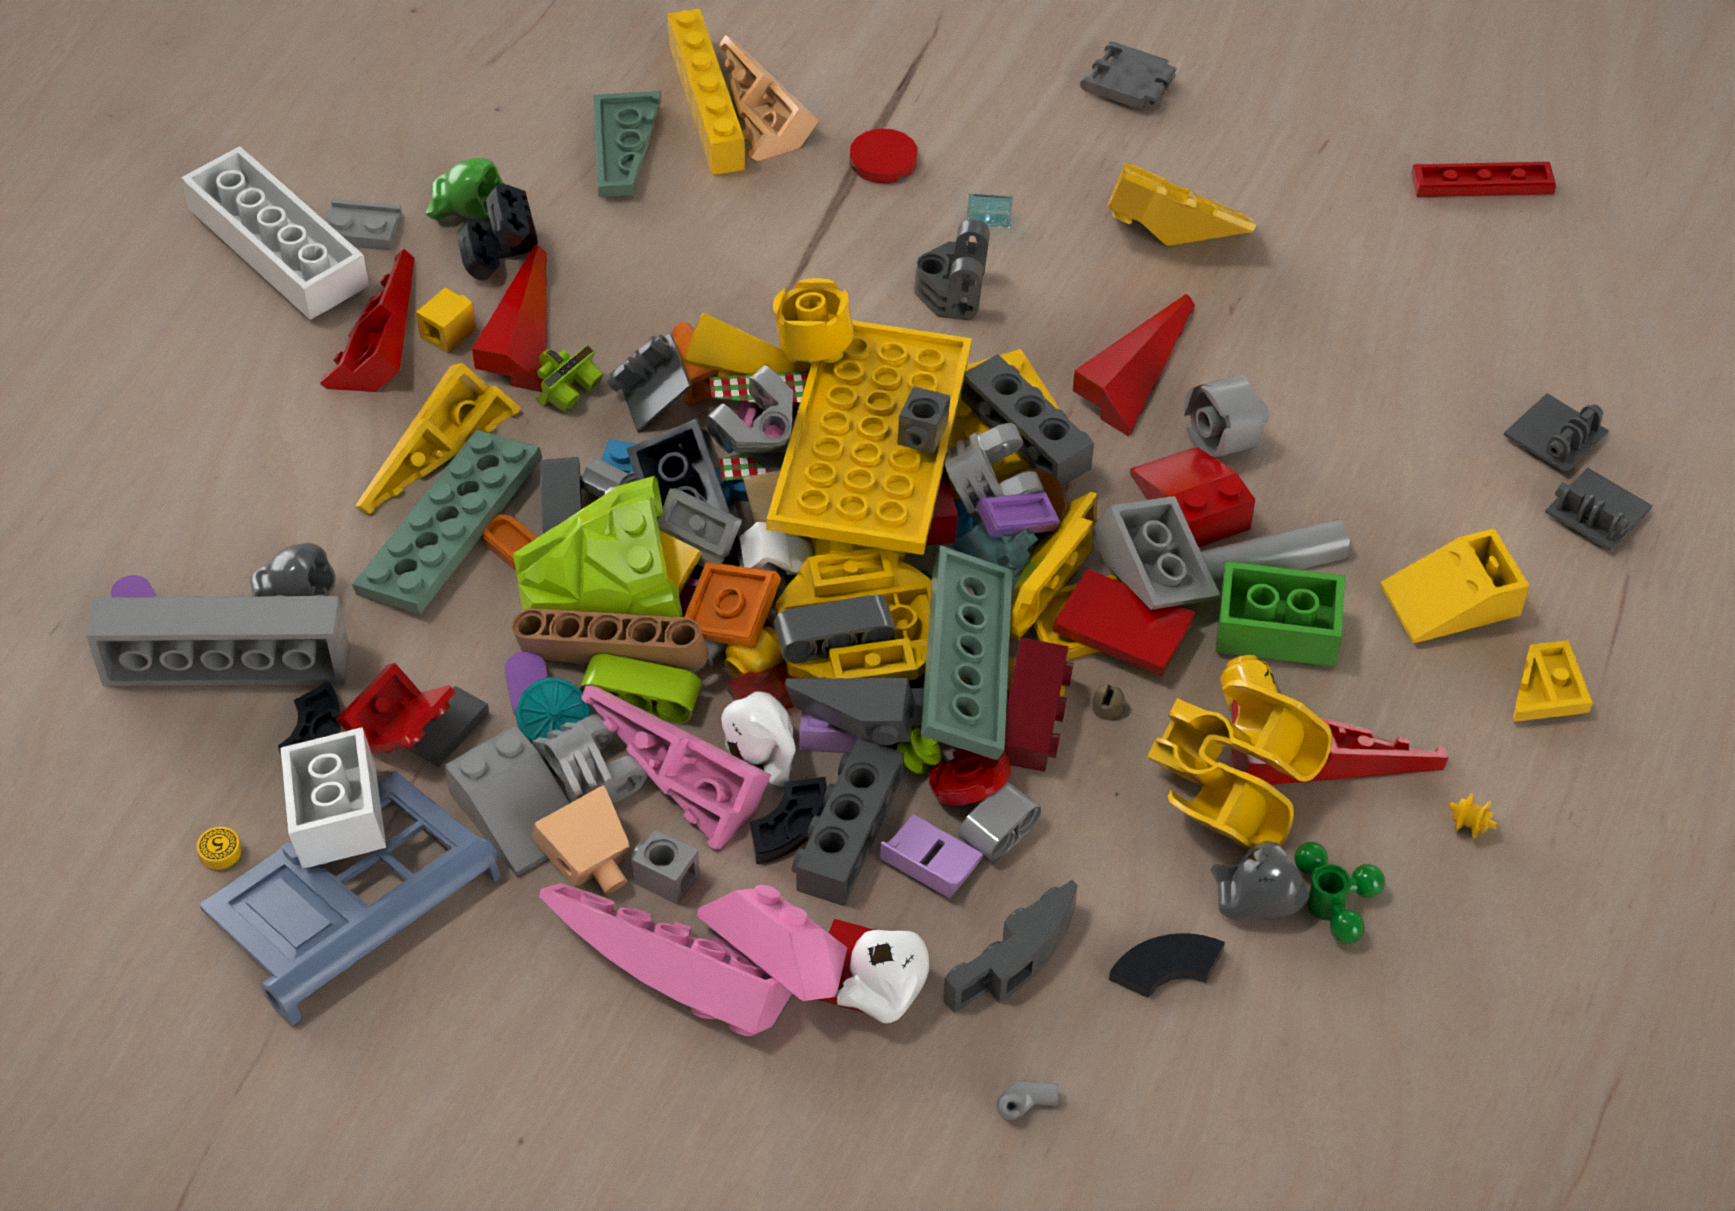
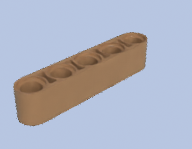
M532 608L519 612L514 617L511 625L522 651L537 653L544 661L589 664L594 654L605 653L688 671L701 667L707 661L709 654L698 623L689 618Z

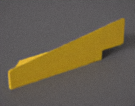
M702 313L683 360L687 364L719 371L717 377L754 375L764 365L768 366L775 373L810 371L812 364L801 360L797 362L788 361L784 357L782 349L705 313Z

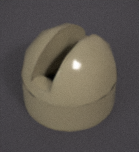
M1110 684L1100 686L1093 696L1092 710L1094 714L1103 720L1119 718L1125 708V697L1119 687L1110 686ZM1105 698H1111L1109 706L1103 704Z

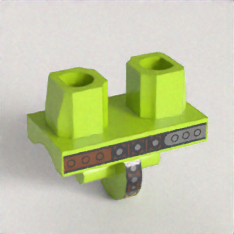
M587 344L570 358V355L565 350H562L560 353L550 349L545 350L539 356L542 367L537 371V375L543 379L541 383L543 391L536 397V401L542 407L551 402L563 412H567L575 405L580 396V393L571 386L572 383L578 382L587 392H591L597 387L604 374L592 361L595 351Z

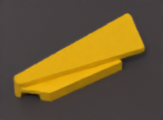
M1089 492L1067 503L1064 517L1058 528L1038 542L1012 590L1011 638L1020 640V637H1023L1091 553L1093 527L1097 523L1098 494Z

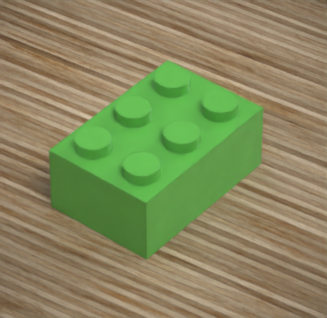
M1226 561L1220 596L1215 652L1242 656L1255 655L1258 658L1335 667L1342 638L1345 575Z

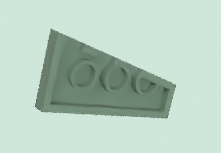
M661 91L593 95L599 197L634 195L662 102Z

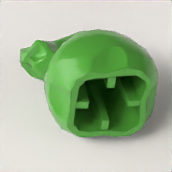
M486 158L467 159L459 162L446 174L439 176L432 183L431 202L426 215L438 221L452 212H456L466 220L471 217L481 220L488 219L489 213L486 198L498 184H504L495 164Z

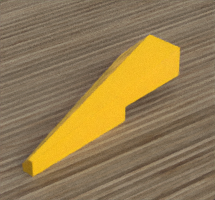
M465 364L451 365L367 487L355 508L365 514L372 513L375 508L391 497L397 496L416 480L423 478L454 457L476 430L489 433L497 425L517 414L521 407L496 385L489 387Z

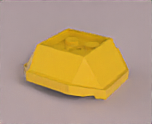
M875 547L807 557L799 569V574L788 584L776 601V616L792 608L867 595H881L888 601L897 637L895 640L829 649V658L801 663L786 661L789 675L797 678H908V681L918 679L925 673L932 580L915 567L901 561L898 554L888 549Z

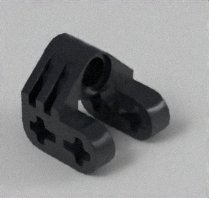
M503 183L498 184L486 198L491 223L471 217L457 231V240L463 265L473 278L480 281L488 280L499 268L500 258L528 253L534 245L538 244L529 202L524 190Z

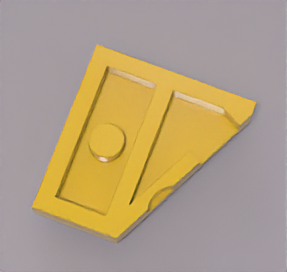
M1569 640L1530 644L1514 708V722L1590 713L1593 702Z

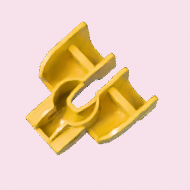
M1243 680L1230 681L1222 689L1224 693L1239 704L1238 717L1234 724L1218 712L1204 710L1177 698L1168 715L1171 721L1163 737L1156 738L1147 757L1168 771L1202 787L1192 801L1185 800L1170 790L1168 793L1170 803L1200 825L1228 837L1247 850L1264 841L1277 842L1281 847L1287 839L1293 824L1294 809L1291 801L1266 781L1216 761L1223 747L1226 746L1264 761L1280 773L1299 781L1307 782L1312 780L1321 771L1329 756L1332 744V733L1329 726L1301 702Z

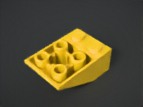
M1495 528L1458 537L1380 583L1381 589L1413 644L1519 617L1522 614L1530 587Z

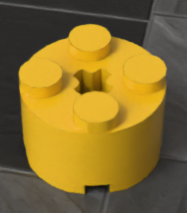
M809 278L795 282L796 288L787 293L785 288L782 289L774 298L773 311L779 345L784 352L786 360L791 362L823 360L827 363L839 361L843 357V351L852 342L854 335L849 299L845 289L841 291L838 289L836 282L824 278Z

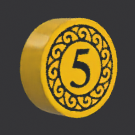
M211 828L205 831L197 841V852L200 861L209 869L222 870L229 868L241 856L242 848L239 837L230 828Z

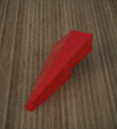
M534 245L472 347L475 369L510 376L511 386L542 392L541 383L543 379L537 375V371L542 367L539 356L546 350L547 254L540 246Z
M405 249L395 256L394 260L396 262L391 274L384 275L380 281L384 290H380L375 296L370 298L348 334L349 341L344 352H338L333 359L337 366L321 379L320 384L326 389L377 392L400 372L415 260Z
M1187 294L1183 295L1074 370L1072 391L1101 409L1100 419L1126 436L1132 434L1134 424L1139 414H1142L1151 390L1155 388L1173 352V347L1178 337H1181L1184 331V326L1190 313L1192 314L1195 304L1190 296Z
M1235 700L1232 703L1233 724L1238 717L1239 704ZM1319 717L1331 729L1332 744L1325 765L1312 780L1307 782L1444 770L1449 757L1445 748L1437 747L1435 751H1427L1409 746L1410 739L1398 737L1395 742L1372 737L1373 730ZM1232 749L1231 760L1234 768L1258 777L1270 785L1302 782L1278 772L1264 761Z

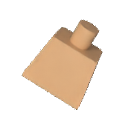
M604 785L534 823L532 840L572 885L580 886L595 877L605 895H609L627 883V879L617 865L627 858L630 845Z

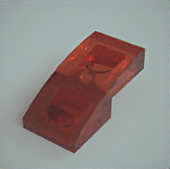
M786 663L778 664L762 672L751 671L728 680L727 691L734 701L746 698L753 692H767L781 702L784 708L788 710L794 706L785 686L786 679L797 677L789 675Z

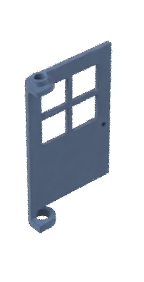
M397 771L378 782L381 809L390 802H393L416 822L386 842V848L371 851L372 853L335 877L321 864L302 869L291 841L288 844L282 845L280 850L199 904L200 909L271 975L261 983L262 991L274 1010L291 1027L302 1020L297 1004L480 874L484 873L493 882L501 878L495 861L499 856L493 844L486 838L480 840ZM425 829L450 850L413 874L389 853ZM381 860L405 881L368 906L344 884Z

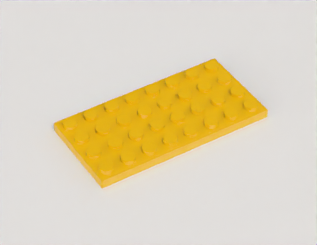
M852 320L854 335L850 345L843 351V357L833 363H827L823 360L812 361L768 512L766 530L924 555L945 465L944 461L963 387L964 374L971 352L972 338ZM913 386L951 396L948 425L934 454L897 444L899 415Z

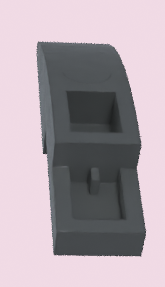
M1071 880L1059 888L1052 887L1041 896L1039 901L1026 909L1019 908L1013 911L1004 922L1002 942H993L979 957L967 964L960 963L951 969L945 977L944 1002L955 1013L988 991L1001 1003L1035 976L1057 949L1070 925L1075 910L1078 885Z

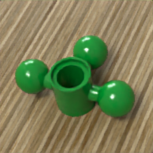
M1316 842L1301 844L1294 854V862L1301 873L1312 876L1309 890L1310 898L1307 902L1309 911L1319 919L1331 920L1330 932L1338 942L1343 944L1355 943L1362 937L1365 925L1362 917L1357 912L1346 909L1348 895L1356 893L1364 898H1372L1379 895L1385 886L1383 872L1375 865L1363 864L1353 871L1350 878L1348 872L1342 867L1328 864V854L1322 845Z

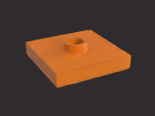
M706 562L684 618L693 619L698 623L706 641L755 648L781 577L776 571Z

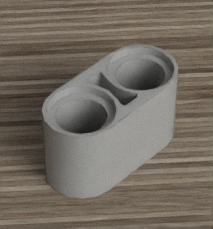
M1006 782L1003 787L988 796L966 817L959 829V838L983 853V856L995 862L1034 827L1041 815L1042 806L1011 783Z

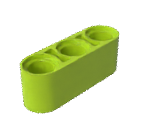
M598 653L591 657L579 689L584 692L586 686H596L664 721L681 724L690 720L702 688V682L697 675L684 669Z

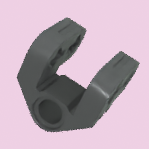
M964 221L958 228L956 242L949 241L921 255L916 262L914 292L937 317L969 320L978 313L990 238V230L982 221ZM970 236L976 237V242H970ZM960 297H966L967 302H960Z

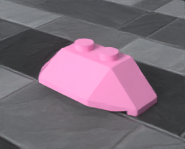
M757 885L753 889L735 890L698 908L696 916L800 1000L809 1001L836 997L847 947L808 918L804 910L791 905L783 899L777 889L767 885Z

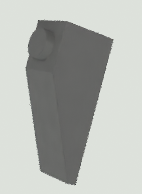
M908 678L786 679L785 686L795 708L868 742H876L881 745L910 742L915 699Z

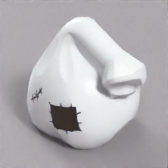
M753 692L746 698L733 701L724 709L721 716L726 750L731 755L751 765H763L764 771L771 774L768 782L775 786L784 787L785 782H789V775L792 769L791 762L795 753V743L792 737L793 725L790 715L782 703L767 692Z
M872 930L864 933L856 942L852 951L850 971L853 977L846 979L843 983L844 987L837 991V1005L858 1008L881 1023L888 1024L897 1021L915 1000L926 981L929 972V953L925 942L917 933L911 931Z

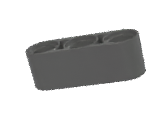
M579 457L540 460L543 534L582 509Z
M867 595L788 609L778 614L773 623L782 657L791 663L829 658V649L895 640L897 637L888 601L881 595Z

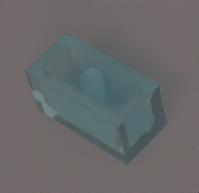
M969 194L967 220L982 221L987 226L1011 228L1013 196Z

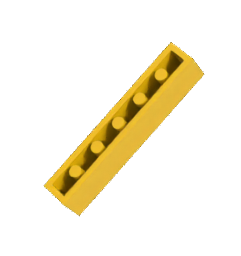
M700 9L668 13L669 46L711 174L716 175L745 170L744 136Z

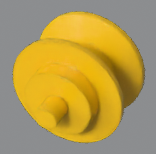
M1471 793L1467 799L1462 797L1459 804L1451 802L1448 809L1454 812L1452 818L1456 822L1454 830L1458 831L1463 826L1472 829V839H1475L1478 833L1484 834L1488 827L1495 830L1498 822L1491 820L1494 811L1490 810L1492 801L1489 800L1483 806L1474 803V793Z

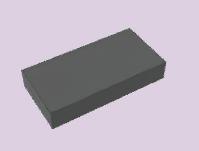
M457 686L453 688L455 694L448 701L450 704L449 709L438 719L430 720L422 729L425 734L421 740L407 749L438 767L489 713L488 703Z

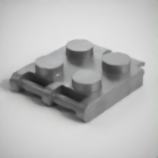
M1111 41L1106 45L1103 57L1097 59L1092 65L1093 71L1091 74L1082 79L1080 87L1084 91L1134 108L1142 109L1145 106L1154 108L1163 96V90H1167L1176 77L1175 72L1177 69L1168 64V59ZM1098 74H1101L1099 79H1095Z

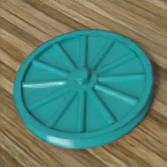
M544 678L532 683L524 690L517 704L516 720L520 731L532 743L533 740L539 737L547 738V733L552 730L561 731V725L567 722L577 723L590 716L589 704L581 699L583 692L573 683L561 678Z

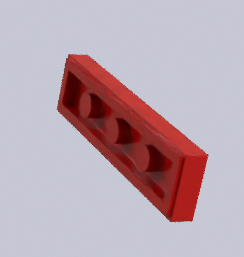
M1550 162L1413 164L1411 172L1417 197L1554 194L1556 189V182Z

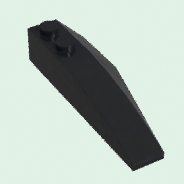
M697 418L626 448L637 481L652 476L657 478L662 508L669 490L679 489L739 518L728 483L721 480L719 458L711 435ZM742 525L739 527L730 553L725 557L723 564L744 567L740 536L744 534ZM697 564L690 577L699 579L704 567ZM768 615L765 620L763 629L766 626L771 627Z

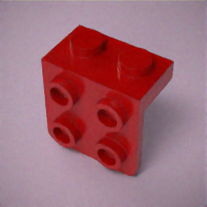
M396 663L388 664L336 720L346 731L363 727L372 754L380 752L387 754L401 747L408 749L421 740L425 734L422 729L430 720L438 719L449 709L450 704L448 701L455 694V690L448 685L420 692Z

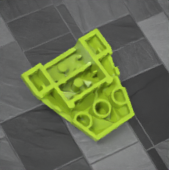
M652 476L615 487L607 494L513 553L522 610L536 608L683 618L678 587L667 575L657 517L664 515L657 478Z

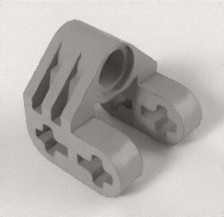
M764 365L749 378V393L756 404L764 411L753 421L751 429L725 404H720L707 416V430L709 434L729 454L733 451L736 453L774 454L780 453L788 447L792 429L793 390L772 369ZM769 425H777L784 430V433L778 438H771L765 435L763 431Z
M1013 423L998 425L979 435L976 432L970 435L969 440L964 441L962 439L956 442L955 447H948L944 461L946 470L967 511L979 524H984L976 508L981 498L1044 492L1041 481L1034 471L1023 472L1001 483L996 479L991 464L1015 453L1023 445L1020 433Z
M599 715L588 716L577 723L567 722L561 725V731L552 730L547 733V738L539 737L532 741L533 746L541 755L552 775H558L565 782L566 796L570 803L604 785L612 804H615L635 793L646 781V771L633 756H624L608 765L605 764L600 752L610 745L614 733L608 730L609 728L603 723L605 720Z

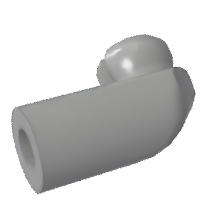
M1018 1080L1000 1095L997 1101V1110L1004 1119L1016 1120L1035 1104L1057 1106L1059 1084Z

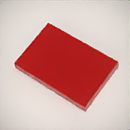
M1087 569L1053 624V632L1162 677L1194 623L1196 612L1181 606L1151 610L1126 584Z

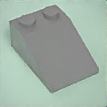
M1175 496L1109 505L1093 527V537L1105 564L1151 610L1215 600L1220 596Z
M516 725L445 764L450 795L482 835L493 844L498 855L516 877L549 859L531 838L534 823L570 804L539 752Z

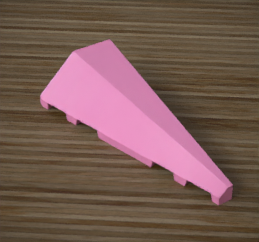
M596 686L585 687L581 699L585 703L591 704L605 720L603 723L608 727V730L615 732L628 746L626 748L628 753L635 757L664 794L670 795L685 812L683 816L688 822L696 824L709 839L707 843L715 850L721 849L756 812L771 774Z

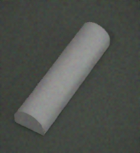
M1336 519L1200 552L1217 589H1221L1226 561L1301 570L1348 559L1350 541L1345 525L1341 520Z

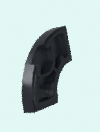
M329 681L293 700L298 713L297 725L290 737L278 745L279 753L281 755L282 747L340 733L341 725L336 718L341 714L336 692Z
M826 777L785 782L784 796L778 807L766 817L750 822L756 864L779 859L796 850L808 840V829L815 815L821 816L824 810L823 799L827 789Z
M1191 933L1167 934L1151 938L1126 952L1111 969L1109 980L1146 997H1149L1158 986L1171 980L1190 978L1206 983L1224 951L1225 942L1213 937Z

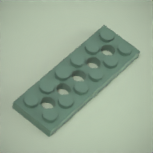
M476 430L353 582L352 585L356 595L421 615L481 538L485 528L496 515H499L543 458L540 447ZM449 517H457V518H451V519H448V520L442 522V521L445 520L446 518H449ZM436 543L435 545H428L422 548L426 544ZM415 569V571L406 572L400 575L402 572L406 570Z
M940 545L934 554L921 736L998 760L1005 747L1013 570ZM965 587L973 589L975 595L968 592ZM963 616L971 618L973 624L967 622ZM961 646L970 648L972 655L964 651ZM959 676L968 678L970 685L964 683ZM957 706L965 708L969 716L962 714Z

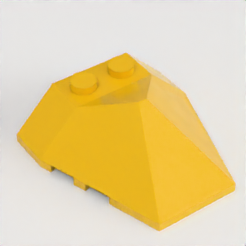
M1127 161L1124 162L1108 201V208L1113 210L1112 217L1131 224L1133 219L1141 222L1166 246L1254 232L1256 227L1253 218L1216 201L1199 196L1188 188H1182L1166 181V178Z

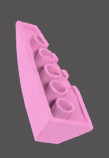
M563 883L542 888L539 897L572 930L606 958L641 982L691 1007L690 1011L694 1015L704 1019L717 1018L729 1023V1028L733 1032L745 1036H753L772 1027L792 995V992L721 936L714 935L712 941L691 936V926L675 922L674 925L668 923L656 924L651 922L652 913L637 908L621 907L618 911L614 910L613 900Z

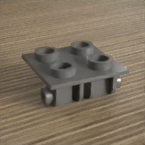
M671 333L666 337L661 334L657 337L652 336L646 344L633 353L634 358L628 357L625 360L626 365L622 364L616 370H613L610 373V379L607 381L612 390L616 392L620 389L623 390L638 432L644 429L692 387Z
M1546 393L1504 432V436L1567 473L1609 433V430L1601 426L1603 411L1598 405H1586L1579 413Z
M1587 468L1573 483L1567 485L1562 482L1555 492L1558 498L1545 512L1611 551L1652 509L1653 505Z

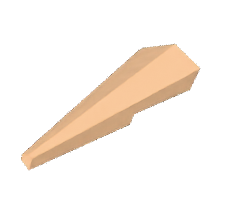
M725 35L720 42V47L726 51L727 60L724 62L725 67L732 74L733 79L730 81L736 108L738 115L745 122L744 138L749 140L752 149L748 152L749 156L756 161L800 149L819 120L741 45Z

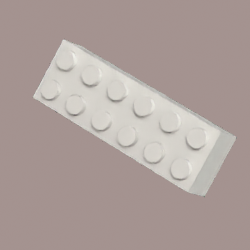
M239 146L181 177L188 209L309 320L369 287L364 255L242 147Z

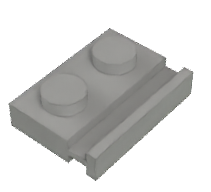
M332 199L331 210H328L325 221L354 247L391 250L399 228V219H402L403 216L401 205Z
M679 489L669 490L663 505L664 515L659 516L657 521L660 531L700 550L703 555L697 564L704 567L706 562L723 564L725 557L730 553L742 522L741 519Z

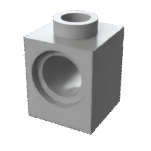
M654 829L645 842L641 841L637 844L631 855L630 862L633 866L634 884L677 905L700 875L698 850Z

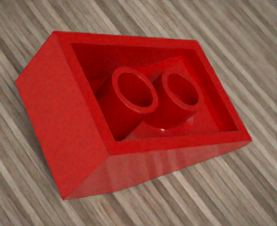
M1194 447L1130 469L1131 477L1147 500L1176 497L1198 547L1251 529L1256 499L1237 472L1199 447Z

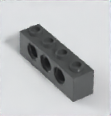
M997 354L965 372L961 400L991 428L1005 423L1015 424L1023 440L1022 447L1016 452L1034 469H1041L1051 473L1059 480L1062 486L1091 470L1094 443L1089 435L1080 431L1068 420L1062 410L1056 409L1037 387H1033L1020 375L1016 367L1009 365Z
M857 738L851 753L845 752L838 768L839 778L836 784L830 783L823 799L824 810L821 816L815 815L808 829L807 838L809 841L805 849L799 848L792 864V872L796 873L797 891L842 906L846 904L904 776V752Z

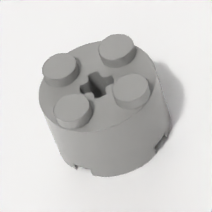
M1245 375L1232 376L1190 388L1184 400V416L1190 415L1192 427L1186 429L1194 447H1199L1214 458L1258 447L1263 433V423L1268 421L1269 411L1265 402L1258 400Z

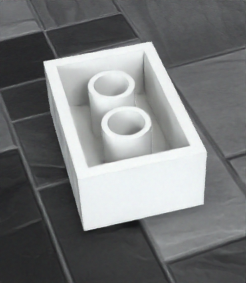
M363 727L281 748L288 833L302 869L386 848L376 766Z

